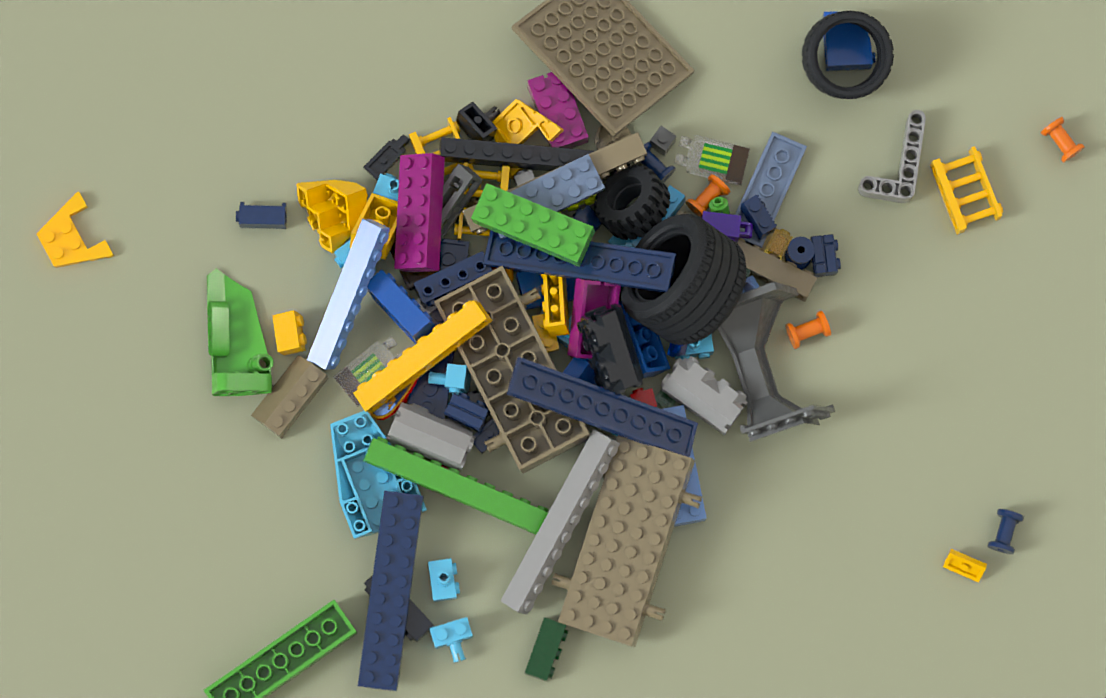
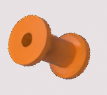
M1060 117L1044 128L1041 134L1043 136H1051L1064 155L1061 157V161L1065 163L1082 151L1085 146L1080 143L1077 145L1062 127L1064 118Z
M713 174L708 177L710 184L695 200L688 199L685 202L688 208L700 218L703 211L709 208V203L712 199L730 193L728 186Z
M823 311L817 312L816 319L796 327L791 323L785 324L787 335L794 349L800 347V341L823 333L826 337L831 336L830 326Z

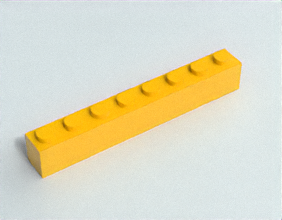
M475 300L466 302L462 306L463 309L449 315L448 320L443 324L436 325L432 329L433 332L428 336L425 335L419 338L415 346L405 349L402 352V356L388 362L387 367L375 372L372 375V379L368 382L361 383L353 394L365 412H375L492 322V319L481 303Z

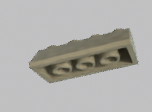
M298 355L273 386L272 393L266 395L251 416L282 439L329 379L327 374Z

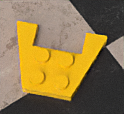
M515 99L492 121L497 127L494 137L495 141L501 143L523 144L538 129L541 130L548 141L552 142L564 131L563 128L519 99ZM510 168L509 179H513L516 173L523 169Z
M79 191L37 233L55 268L114 256L106 240L87 249L71 219V216L88 208Z

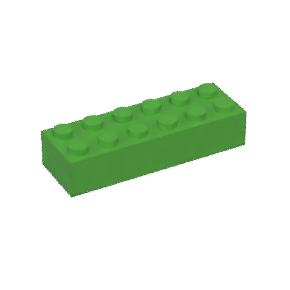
M486 183L471 217L473 223L579 267L595 233L593 226Z

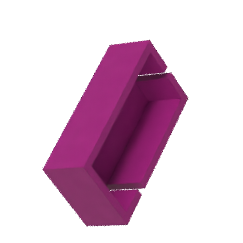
M547 73V78L541 75L527 80V87L536 111L564 130L552 142L548 141L549 146L572 149L588 143L589 136L574 96L554 73Z
M576 279L567 355L576 358H592L591 351L587 352L583 347L582 342L584 339L577 328V322H580L581 317L585 316V313L601 306H606V309H610V304H618L620 286L605 282L601 283V281Z

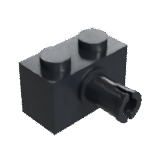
M472 101L458 111L456 122L471 140L492 141L497 131V127L492 121L501 112L499 109L495 112L497 107L493 106L486 113H483Z

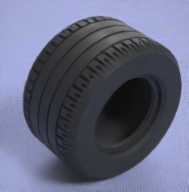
M679 214L659 222L645 234L635 247L677 255L671 287L666 292L620 286L623 307L631 318L669 343L687 345L711 335L726 321L734 310L746 281L745 255L735 241L699 216Z

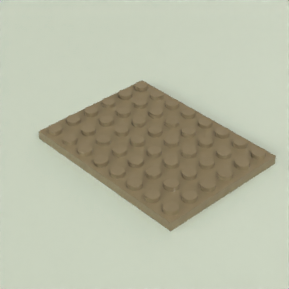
M545 0L512 25L511 28L613 137L690 77L695 71L628 0Z

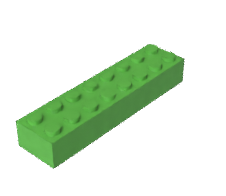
M332 600L203 691L208 698H266L358 633L337 602Z

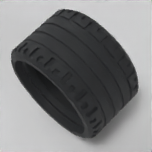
M859 11L832 13L815 23L807 33L801 54L803 69L814 87L828 96L840 99L865 97L882 86L884 80L888 78L891 72L890 68L893 66L894 60L892 39L889 38L890 35L886 28L873 16ZM842 23L855 24L865 29L871 35L877 50V60L872 73L863 82L851 87L838 86L829 81L822 73L818 63V48L823 36L831 28Z

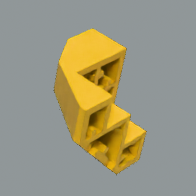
M341 180L297 183L298 202L301 208H306L309 214L307 219L312 229H317L320 237L319 243L322 248L333 254L351 236V232L367 203L368 193L366 188L355 182Z

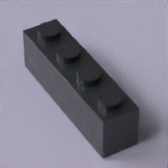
M373 575L364 582L366 586L364 590L369 596ZM410 600L405 635L410 641L415 639L418 642L430 631L429 628H433L434 625Z

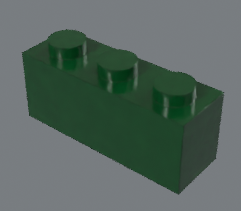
M544 617L525 670L526 675L546 682L548 678L552 679L556 669L552 667L554 660H559L562 649L559 648L561 641L565 642L569 632L565 630V624Z

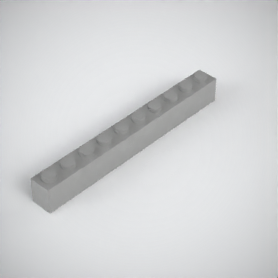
M593 429L501 602L522 614L527 615L532 610L534 601L538 594L542 592L547 577L551 575L553 566L561 557L562 550L570 540L572 531L580 522L581 515L589 505L592 494L597 490L603 474L608 470L611 459L616 455L620 445L619 442Z

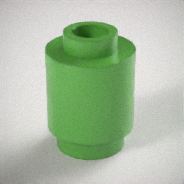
M716 197L710 201V212L730 214L726 198Z

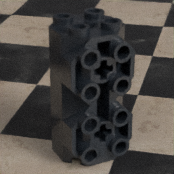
M610 304V309H606V306H601L586 312L585 316L581 317L580 322H577V328L584 339L582 342L583 347L587 352L591 351L592 358H589L588 362L594 370L596 385L610 392L614 391L615 395L624 393L631 386H641L644 376L622 307L618 304Z

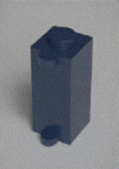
M240 202L239 211H236V222H239L241 228L286 229L287 203H282V206L245 205V202Z

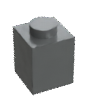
M660 126L650 140L652 148L665 157L675 143L676 135Z

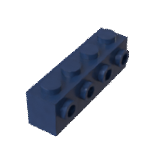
M481 251L413 283V288L423 308L435 306L434 301L493 271L491 266L483 264L484 252Z

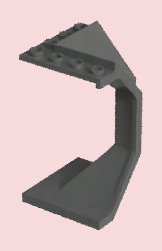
M777 282L742 293L730 316L718 328L732 354L743 392L747 396V425L740 426L742 434H748L750 442L803 423L820 425L818 419H827L831 417V413L835 412L833 404L826 407L812 405L801 408L782 397L778 392L765 346L781 304L785 300L799 295L797 288Z

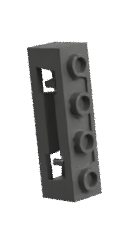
M458 164L452 170L450 177L443 185L441 223L443 224L446 219L448 221L441 230V241L483 181L473 170L461 164ZM473 184L467 194H464L469 185Z

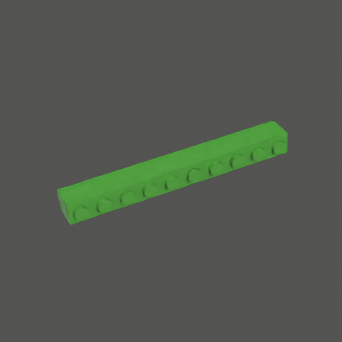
M377 437V439L373 438L363 459L364 462L537 535L548 514L549 509L538 505L536 508L530 505L531 502L524 498L518 500L513 498V494L508 491L502 490L501 493L495 490V486L485 482L484 485L478 483V479L473 476L467 475L464 477L459 475L460 471L451 467L447 470L441 467L442 464L435 460H431V462L423 459L424 456L419 453L413 452V454L405 452L406 448L395 444L394 447L387 444L388 440Z

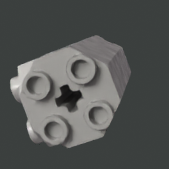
M690 356L689 359L684 358L683 360L679 358L673 366V373L671 375L668 373L661 382L662 391L679 404L684 405L686 409L722 435H725L741 414V410L747 405L748 402L745 400L747 396L739 390L734 391L730 388L731 384L726 380L721 379L717 381L714 378L715 373L707 367L705 369L699 365V361L694 357Z
M403 402L399 406L386 437V440L392 444L400 445L411 452L419 453L430 460H435L442 465L456 470L458 468L463 469L468 455L467 452L470 453L475 439L473 432L467 430L463 424L450 418L441 419L431 415L428 409L415 403L405 404Z

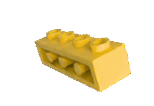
M541 274L543 279L541 290L544 296L542 308L545 313V319H543L544 329L548 330L550 337L569 334L566 278Z

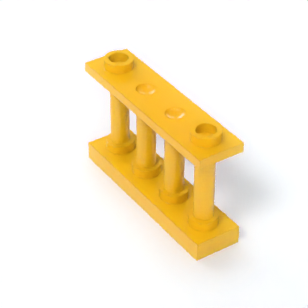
M451 117L447 118L449 126L424 137H418L416 132L409 134V139L415 153L424 154L423 147L425 144L450 133L453 134L454 138L460 139L458 134L460 129L457 122H453ZM439 150L433 153L439 155ZM454 163L445 167L444 176L450 174L458 164H464ZM468 164V167L474 170L473 165Z
M975 146L969 150L970 156L946 164L941 163L939 158L933 160L930 164L957 235L963 233L970 222L990 215H994L995 221H998L1003 213L1002 205L997 203L982 165V155L979 150H976ZM973 162L977 173L954 181L948 180L946 176L947 171ZM980 180L983 188L982 191L959 199L955 198L953 194L954 188ZM985 197L987 198L990 208L967 216L961 214L959 208L962 205Z
M502 166V171L498 170V172L473 170L483 179L497 180V182H500V189L508 190L509 166ZM477 189L472 197H481L483 190ZM463 212L459 215V224H455L454 235H458L457 240H461L462 234L477 235L476 232L472 233L469 227L462 226ZM488 229L487 231L478 235L489 236L490 230Z

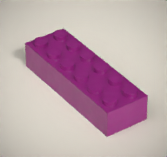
M434 153L400 155L394 269L404 272L439 271L445 157Z

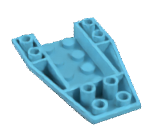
M364 410L330 424L339 500L354 539L379 532L384 491L421 495L417 484L363 461L373 438L381 437L386 439L370 414ZM424 502L422 506V513L427 510Z

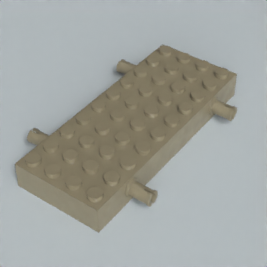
M501 266L434 302L444 322L448 320L449 315L463 309L462 306L470 300L480 302L492 319V322L459 346L458 350L500 430L499 435L484 441L488 451L491 452L503 445L508 446L519 470L524 474L587 441L590 433L584 422L507 395L518 357L556 371L557 369L525 309L528 304L541 299V296L536 287L521 296L520 294L518 295L507 272Z
M618 435L617 442L620 445L616 455L613 456L609 463L608 470L602 476L604 481L573 576L568 578L555 573L553 578L560 580V582L552 580L551 585L567 589V595L558 622L636 647L645 616L662 621L664 616L657 614V612L662 614L666 612V609L650 605V600L681 504L684 503L699 508L700 503L693 500L701 502L702 496L686 492L695 463L694 459L658 447L644 445Z

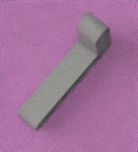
M914 110L907 118L898 179L891 180L866 176L858 186L859 194L868 198L898 203H907L912 199L915 193L926 116L922 111ZM917 117L920 119V123H913L911 118ZM909 136H916L918 141L912 142L909 139ZM906 154H913L915 156V159L909 160L906 157ZM909 171L912 174V178H906L903 172ZM869 183L872 186V189L866 190L863 187V184ZM882 187H889L891 192L884 193ZM906 189L910 195L903 196L900 190Z

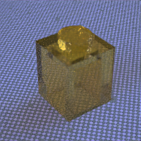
M776 228L764 252L767 254L773 253L779 256L781 260L793 237L790 236L788 231Z

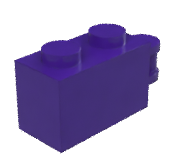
M703 211L701 217L703 220L736 243L739 238H752L753 224L742 222L740 215ZM740 228H745V232H741Z

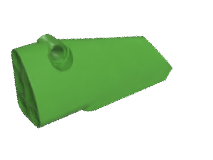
M216 268L207 275L208 352L211 356L212 395L247 396L272 393L271 368L274 362L273 358L267 353L252 292ZM259 360H263L266 363V368L260 366Z

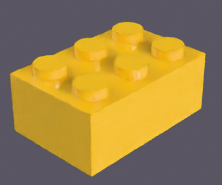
M371 193L351 232L350 248L362 219H372L390 228L389 238L381 251V259L386 260L396 240L398 201Z

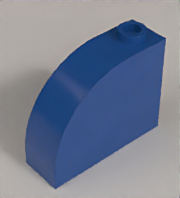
M824 12L822 18L836 12ZM842 23L831 28L823 36L826 71L871 69L876 61L875 52H872L870 36L865 29L858 25Z

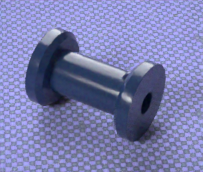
M647 142L644 144L648 156H645V160L641 163L653 170L664 183L674 173L676 168L674 166L666 167L650 151L652 144Z
M802 236L792 239L784 255L785 262H792L797 265L798 269L804 270L808 267L814 255V244L810 239Z
M998 509L997 515L1001 517L996 539L995 541L988 542L987 547L1001 553L1014 554L1015 549L1010 546L1016 524L1022 522L1024 516L1010 510Z

